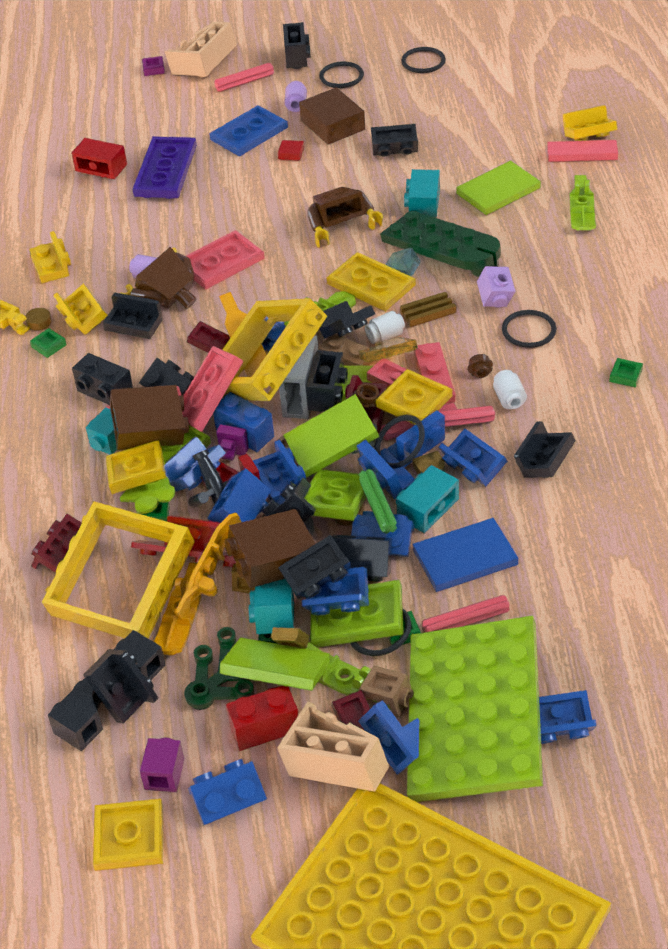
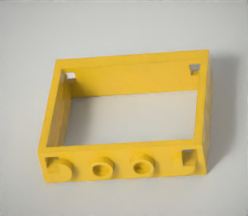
M310 298L256 301L223 348L224 351L243 360V363L222 398L231 392L245 400L270 401L327 315ZM290 321L253 376L239 377L276 322ZM270 386L271 389L267 394L263 389Z
M93 501L87 515H83L82 524L77 534L72 537L69 543V550L65 558L59 562L51 585L45 589L46 595L42 600V604L51 616L122 638H126L135 630L149 639L173 589L175 579L179 576L191 551L194 539L188 527ZM105 525L168 543L130 623L66 604Z

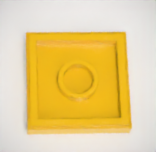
M406 369L376 399V407L397 417L413 415L422 421L436 410L439 411L453 396V389Z
M159 440L106 456L108 485L111 494L166 478L163 453Z
M161 798L94 806L93 867L95 871L163 864V803Z

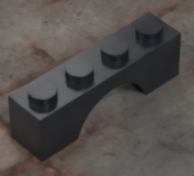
M135 630L126 638L121 639L113 649L130 652L136 658L137 667L141 673L150 680L166 666L162 647ZM85 678L79 681L61 702L56 703L48 714L53 733L81 752L103 730L98 713V708L102 701Z

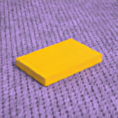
M358 252L326 277L328 285L340 291L348 292L354 295L355 298L385 312L416 286L415 278Z

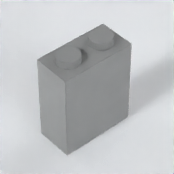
M317 336L312 338L279 387L282 417L309 419L311 411L308 410L306 385L316 350H318Z

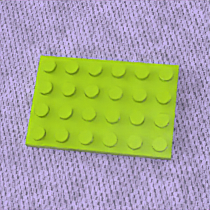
M533 615L412 634L410 685L414 695L412 698H409V723L417 718L419 719V757L408 766L407 797L416 802L543 786L536 622Z

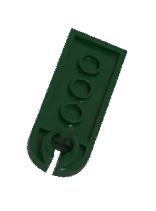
M411 210L380 233L381 240L384 243L461 269L470 270L476 277H480L485 266L499 267L501 247L500 241L496 237Z

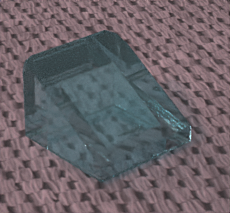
M407 248L392 253L386 265L411 276L418 268L420 259L413 248Z

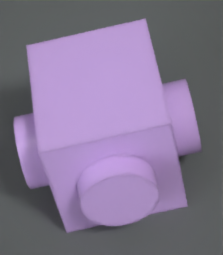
M485 266L477 280L483 306L507 307L516 292L509 267Z

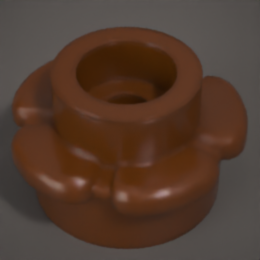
M477 354L470 358L467 370L472 376L484 378L492 372L493 362L487 355Z
M363 383L353 393V395L356 394L363 408L377 406L376 399L380 395L375 385Z

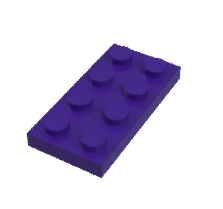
M152 136L132 189L134 197L179 198L197 146L196 138Z

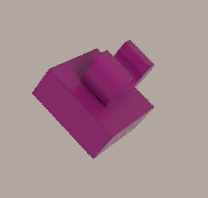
M220 425L216 433L218 445L226 452L222 459L233 461L235 455L246 454L249 449L246 429Z

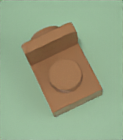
M375 665L359 688V691L362 690L366 699L377 702L383 700L385 704L390 705L394 716L399 718L405 708L409 707V698H412L414 695L407 674Z

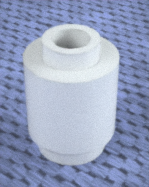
M390 311L371 319L369 324L365 325V332L372 344L377 342L381 344L402 335L405 323L400 314Z
M503 370L495 375L493 388L501 405L505 409H516L523 405L527 399V394L518 375L511 370Z

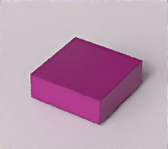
M162 56L142 59L144 76L165 74Z

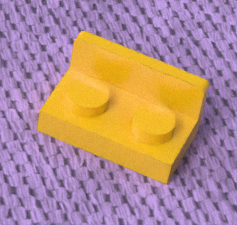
M54 231L49 232L52 243L41 244L29 249L41 284L70 276L67 267L71 266L69 254L65 250L62 238L57 239Z

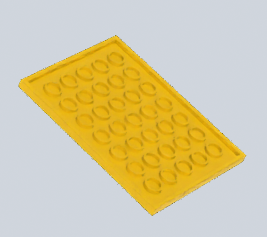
M380 783L375 792L357 788L253 932L251 940L253 944L262 949H589L611 910V902Z

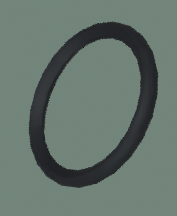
M432 47L413 48L404 53L401 59L404 68L415 73L436 71L446 61L443 52ZM429 51L440 55L441 62L431 68H414L406 63V58L412 53Z
M340 61L325 66L320 71L319 78L326 86L347 88L358 84L364 76V71L355 63ZM350 66L359 71V77L349 83L337 84L326 81L324 73L333 67Z
M537 310L514 312L502 324L504 337L510 343L525 348L539 347L549 343L554 338L557 330L554 320L549 315ZM536 315L549 322L551 332L549 336L541 341L528 343L512 338L507 331V326L512 319L518 316Z
M402 415L392 419L383 427L379 433L380 437L376 440L375 450L381 456L380 446L382 439L392 426L401 421H412L417 425L419 439L415 449L404 460L397 463H388L392 469L403 467L417 456L424 443V426L413 415Z
M403 609L404 632L397 642L387 648L369 650L361 647L357 642H351L350 644L357 652L367 656L389 654L397 650L407 640L411 631L410 616Z

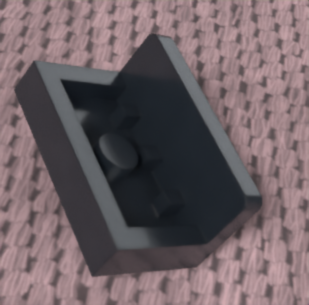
M416 124L371 127L373 156L385 157L390 154L400 153L408 155L418 152Z
M113 293L111 296L113 308L103 322L104 330L151 339L162 322L159 301Z
M344 301L323 311L327 317L319 330L324 339L334 334L342 337L353 331L352 326L354 330H357L368 324L367 318L375 315V312L370 305L353 313L348 302Z
M156 358L139 384L144 387L176 385L180 388L182 396H184L194 376L187 371L183 375L180 374L181 368L169 359L164 363L159 358Z
M537 421L514 454L523 477H553L576 440L572 432L548 433L543 422Z
M304 477L296 484L290 482L280 492L281 497L277 501L272 498L262 508L261 512L264 513L262 517L296 509L302 521H307L316 511L304 498L311 484Z
M329 535L278 568L297 599L300 600L305 597L308 600L322 591L321 586L330 580L332 583H336L347 576V570L351 568V565L333 537Z
M108 649L83 674L118 723H125L144 702L155 703L159 699L153 690L154 685L152 681L141 673L137 667L136 658L128 651Z

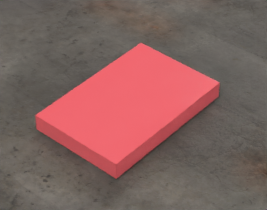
M236 230L186 255L191 260L194 281L205 290L265 259L264 252Z
M215 346L211 348L183 396L184 412H182V415L188 418L189 425L201 432L203 431L242 365L243 360Z

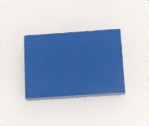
M257 105L209 133L210 140L240 157L287 129L288 121Z
M494 517L413 544V552L436 592L516 566L519 561L518 556Z

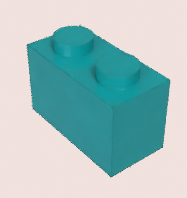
M412 169L411 179H406L404 207H408L409 211H417L431 217H437L440 195V170Z
M431 465L423 473L418 474L414 482L406 490H402L396 498L397 514L408 516V520L413 521L415 529L425 534L459 500V479Z
M285 579L256 586L255 590H250L249 621L250 623H255L256 634H270L273 627L294 628V592Z

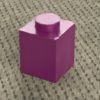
M167 737L160 739L148 738L140 768L144 790L177 792L185 759L180 740Z

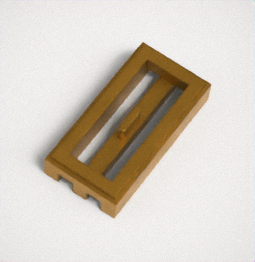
M445 291L401 305L400 313L408 325L414 327L457 313V306L455 303L452 304V299L448 298V294Z

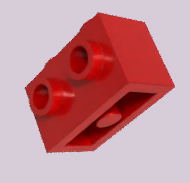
M84 138L71 152L75 171L115 180L127 165L124 145Z
M288 686L269 688L264 692L249 697H241L226 704L230 728L239 752L285 737L299 715L298 708Z

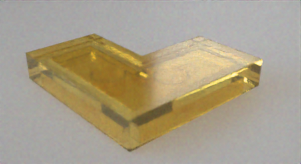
M396 337L377 342L375 347L359 350L360 360L372 362L415 351L418 349L416 339Z

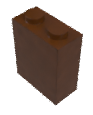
M337 87L299 102L301 121L327 145L365 130L364 110Z
M176 385L111 390L110 412L117 450H127L159 440L161 447L183 445L184 434L189 433L188 418L182 415V412H184V398L182 395H178Z
M296 509L229 525L228 538L225 539L227 554L233 556L236 561L237 572L240 577L245 578L249 588L285 579L278 567L316 544Z

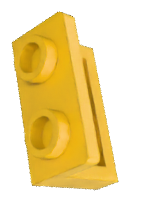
M605 105L563 114L565 136L573 138L575 141H586L589 139L588 136L596 135V137L608 136L610 131L617 130V121L607 118Z
M84 283L66 299L58 292L53 295L58 302L55 306L66 317V323L74 331L78 328L84 335L108 316Z

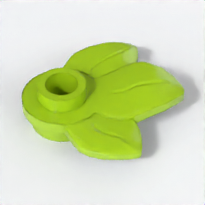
M166 476L164 479L126 490L120 497V501L134 502L136 512L138 514H146L156 509L159 502L171 501L175 495V489L170 485L169 478Z

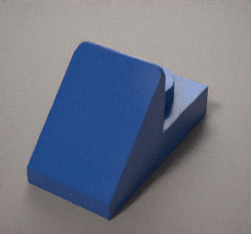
M382 700L358 720L366 732L379 738L387 762L397 775L419 757L418 718L402 727Z

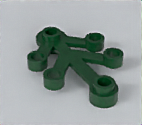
M223 627L217 632L220 645L218 672L209 679L208 667L213 661L212 649L208 645H200L194 649L193 654L197 664L195 681L189 683L184 691L186 702L194 709H207L213 704L214 700L238 699L255 695L254 686L251 681L256 680L220 673L221 661L237 641L235 630L231 627ZM272 633L258 635V641L278 644L272 640ZM225 636H230L229 639H223ZM202 654H207L205 657H199ZM226 681H238L235 687H220ZM243 689H249L248 692H240Z

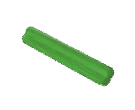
M371 469L362 470L359 473V481L381 531L385 534L395 532L397 529L396 519L374 471Z

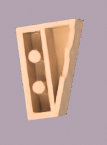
M212 22L194 33L195 38L189 42L187 40L181 41V47L176 50L168 49L165 51L171 74L198 77L208 76L237 45L231 22Z
M309 701L277 747L289 776L375 792L389 768L378 737L351 723L345 725L338 721L334 714L330 712L324 714L317 710L315 705Z

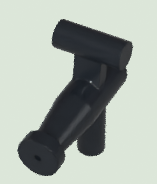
M208 449L192 456L194 461H198L204 483L207 487L206 492H201L189 498L188 504L193 508L208 502L210 496L215 505L229 481H222L218 471L208 457L210 454Z

